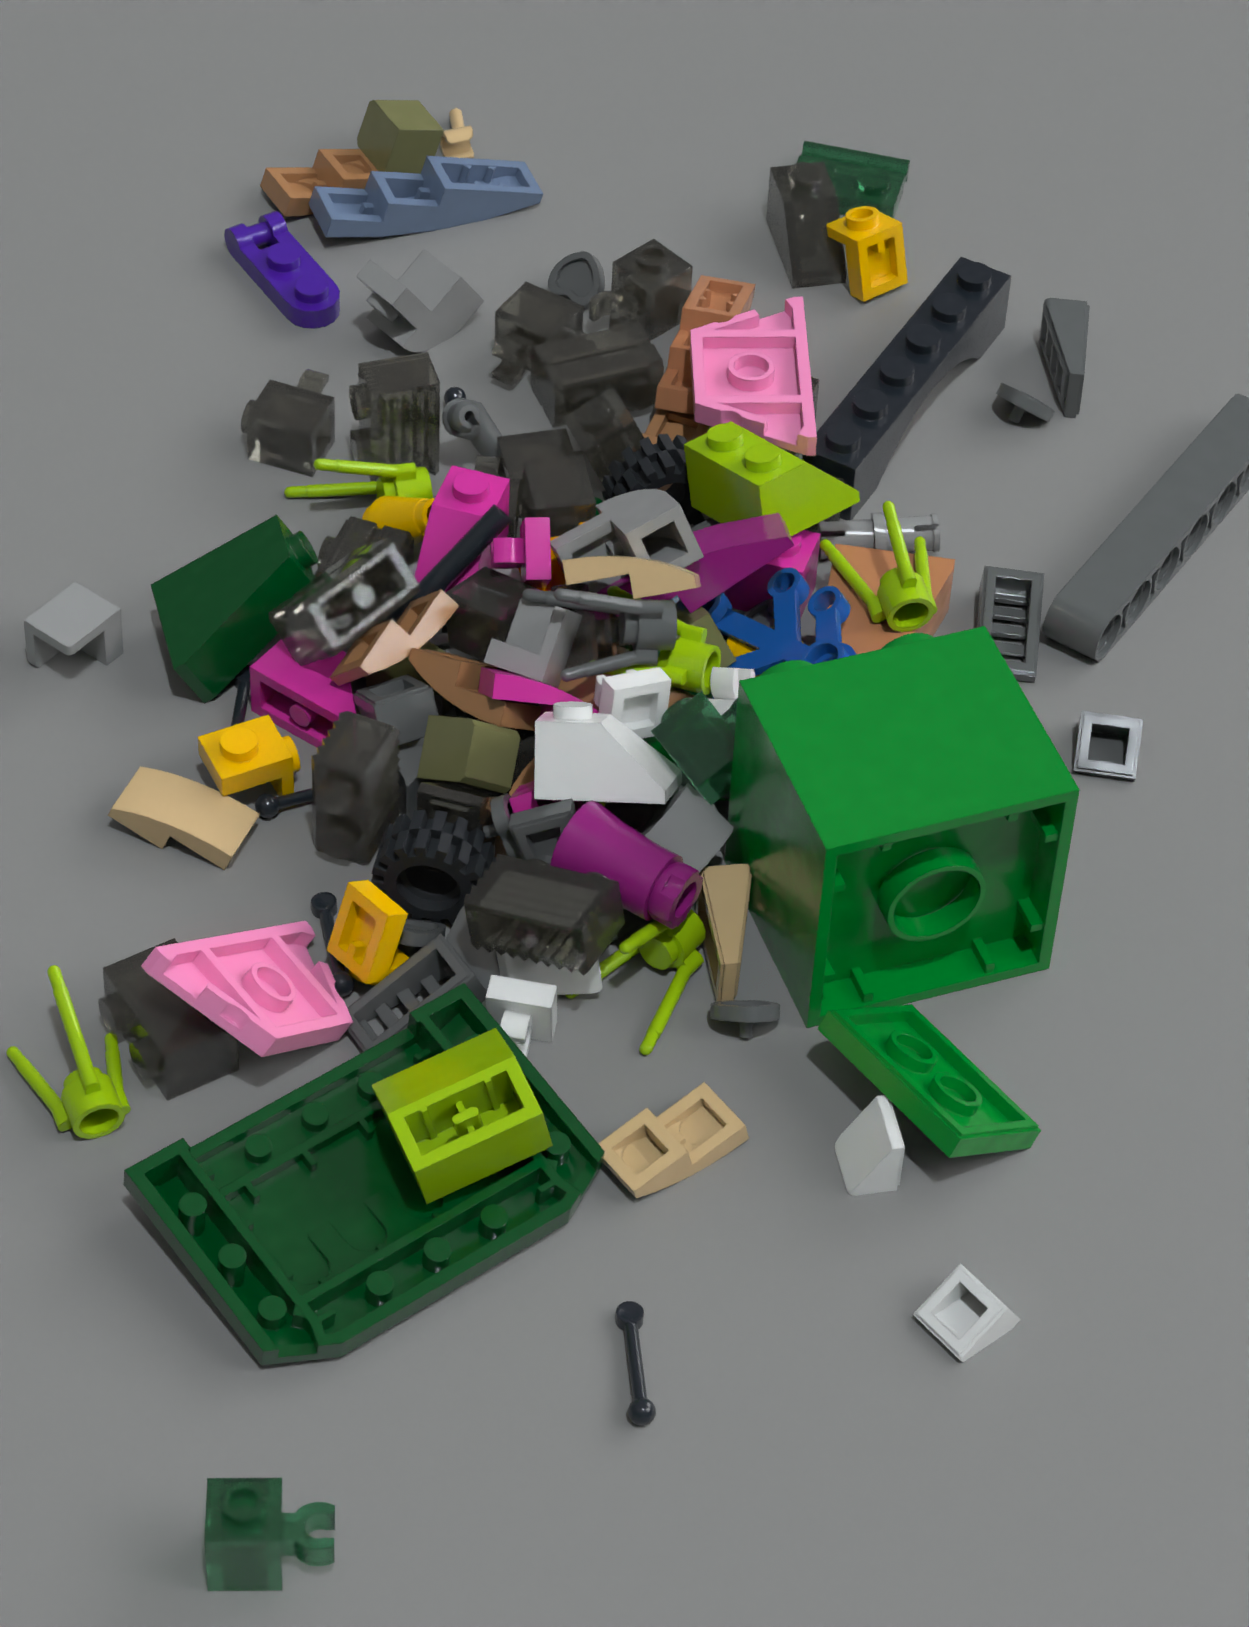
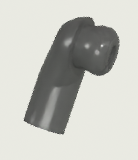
M456 398L448 402L444 407L442 423L445 430L450 435L470 440L486 464L496 462L510 451V446L482 403L464 398Z

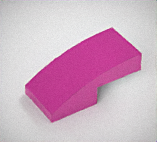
M481 667L478 692L492 699L538 703L539 706H542L540 716L544 712H553V704L557 702H583L549 684L513 672ZM593 708V713H599V711Z

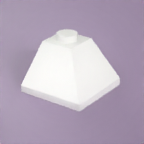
M557 702L553 704V712H544L535 721L534 799L566 800L572 798L573 801L592 800L596 802L665 804L682 783V770L611 714L593 713V704Z

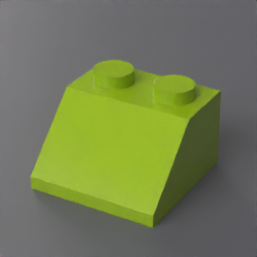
M732 421L715 425L706 434L684 444L691 506L720 523L779 513L785 521L790 535L793 536L860 502L858 490Z

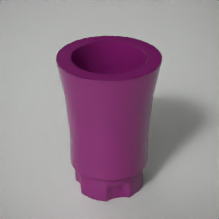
M593 800L585 803L578 809L564 828L554 849L549 871L550 878L555 883L590 893L618 905L647 921L654 919L672 929L678 927L686 919L691 907L698 899L703 883V877L699 875V871L683 863V858L680 855L650 840L624 823L602 804Z

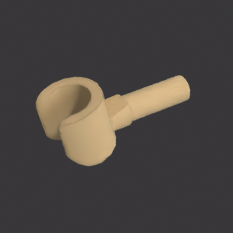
M454 108L449 112L451 129L443 132L440 141L443 157L474 158V152L470 144V139L473 137V129L470 125L464 126L462 111Z

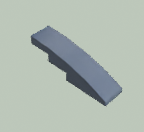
M427 156L421 174L371 171L365 189L314 186L309 206L325 237H384L430 232L488 220L540 203L543 192L523 161Z

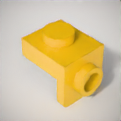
M269 714L198 736L199 756L222 797L267 782H271L278 796L294 793V773L299 772L301 768L299 754L289 735L281 737Z

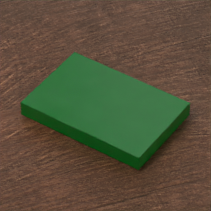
M912 1004L828 1010L818 1027V1030L949 1158L1030 1149L1041 1132L1036 1122Z

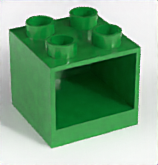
M985 626L937 637L925 633H911L890 641L879 650L816 664L803 660L785 661L770 667L758 677L740 680L728 822L734 829L726 840L724 861L726 865L748 864L750 866L752 878L748 910L806 1028L819 1026L828 1010L904 1005L1049 969L1080 789Z

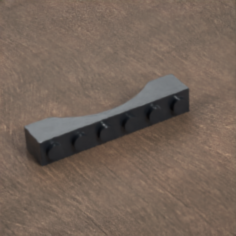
M960 257L816 432V456L802 454V460L858 490L860 495V502L834 516L843 520H852L877 489L903 433L932 389L948 371L960 362L970 358L980 359L1005 328L1011 275L990 268L983 263Z

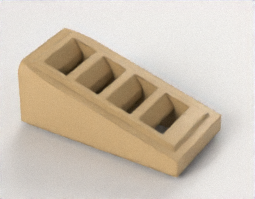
M748 864L706 866L699 873L703 877V883L696 901L695 911L702 920L706 930L703 946L716 1002L734 1000L738 992L752 875Z

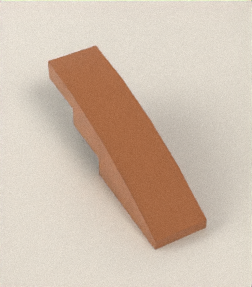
M704 275L700 276L682 307L680 330L670 345L667 370L657 386L655 408L694 415L690 330L713 322H726L735 315L750 311L756 284Z

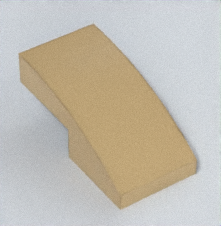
M590 556L562 560L566 585L629 574L633 599L701 587L699 574L658 560L630 556Z
M141 766L108 813L109 817L163 849L169 838L172 837L225 870L260 815L241 802L229 796L222 797L219 791L199 782L169 772Z
M703 1082L657 1117L648 1108H645L598 1144L605 1151L603 1163L635 1198H639L672 1186L710 1166L747 1141L749 1136L746 1125Z

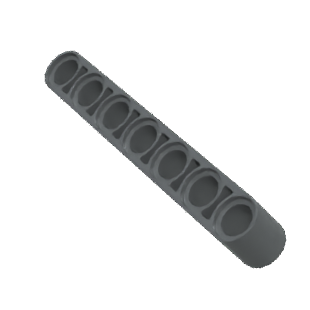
M1235 394L1061 589L1046 614L1043 624V635L1091 659L1096 661L1102 660L1248 492V397L1242 394Z

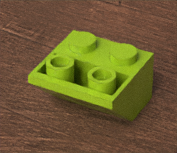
M496 1028L371 1085L426 1204L553 1146L543 1112L515 1055Z

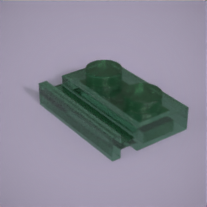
M804 141L802 154L798 157L787 187L786 205L843 216L852 208L870 206L878 209L883 214L895 218L903 194L904 184L908 180L910 160Z

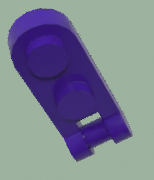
M278 211L260 216L257 224L247 227L245 224L240 223L225 229V243L231 256L287 320L296 326L311 329L326 327L335 322L340 313V290L338 286L288 231L287 224ZM265 244L268 246L267 248H264L262 250L258 248L259 246Z

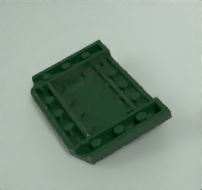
M463 983L410 1012L406 1029L198 1144L190 1147L184 1138H181L124 1170L123 1185L261 1365L342 1357L569 1222L602 1167L605 1151L467 985ZM496 1028L515 1055L543 1112L553 1146L426 1204L371 1085Z

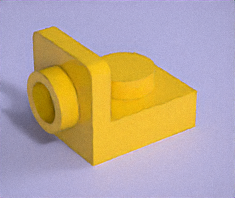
M860 206L847 211L844 217L826 224L827 236L845 245L851 296L865 302L908 283L902 222L879 212L874 207Z
M369 880L348 882L326 950L348 968L349 974L354 979L365 984L376 985L409 959L406 954L397 948L408 913Z

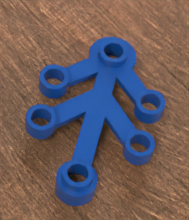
M789 567L779 570L770 578L767 585L768 593L774 602L775 630L732 610V603L724 593H721L702 606L709 612L721 634L755 649V651L735 657L737 661L726 668L754 669L755 676L770 667L785 661L803 660L816 664L857 655L850 645L842 643L841 624L848 618L851 607L840 590L834 586L820 588L809 599L808 611L816 620V642L810 646L802 643L800 605L807 599L810 587L795 568Z

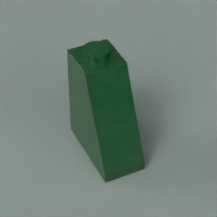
M277 514L151 584L173 669L204 703L215 698L319 592L311 567L318 563V559L311 543L302 531L293 534Z

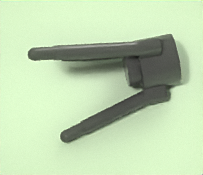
M558 588L555 591L526 589L522 593L523 599L529 602L619 615L620 643L631 644L633 651L564 669L561 671L560 677L565 682L633 665H657L658 651H672L675 647L677 611L673 600H633Z

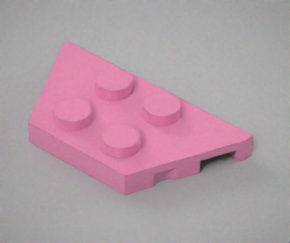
M803 297L785 299V311L759 319L760 315L754 309L735 315L726 322H713L691 329L690 361L694 421L711 427L732 421L780 448L806 456H816L817 433Z
M307 921L158 946L154 948L141 965L147 974L261 1057L338 1041L353 1023L344 1000L335 989L336 981L328 963L318 961L314 966L307 946L315 937V933Z

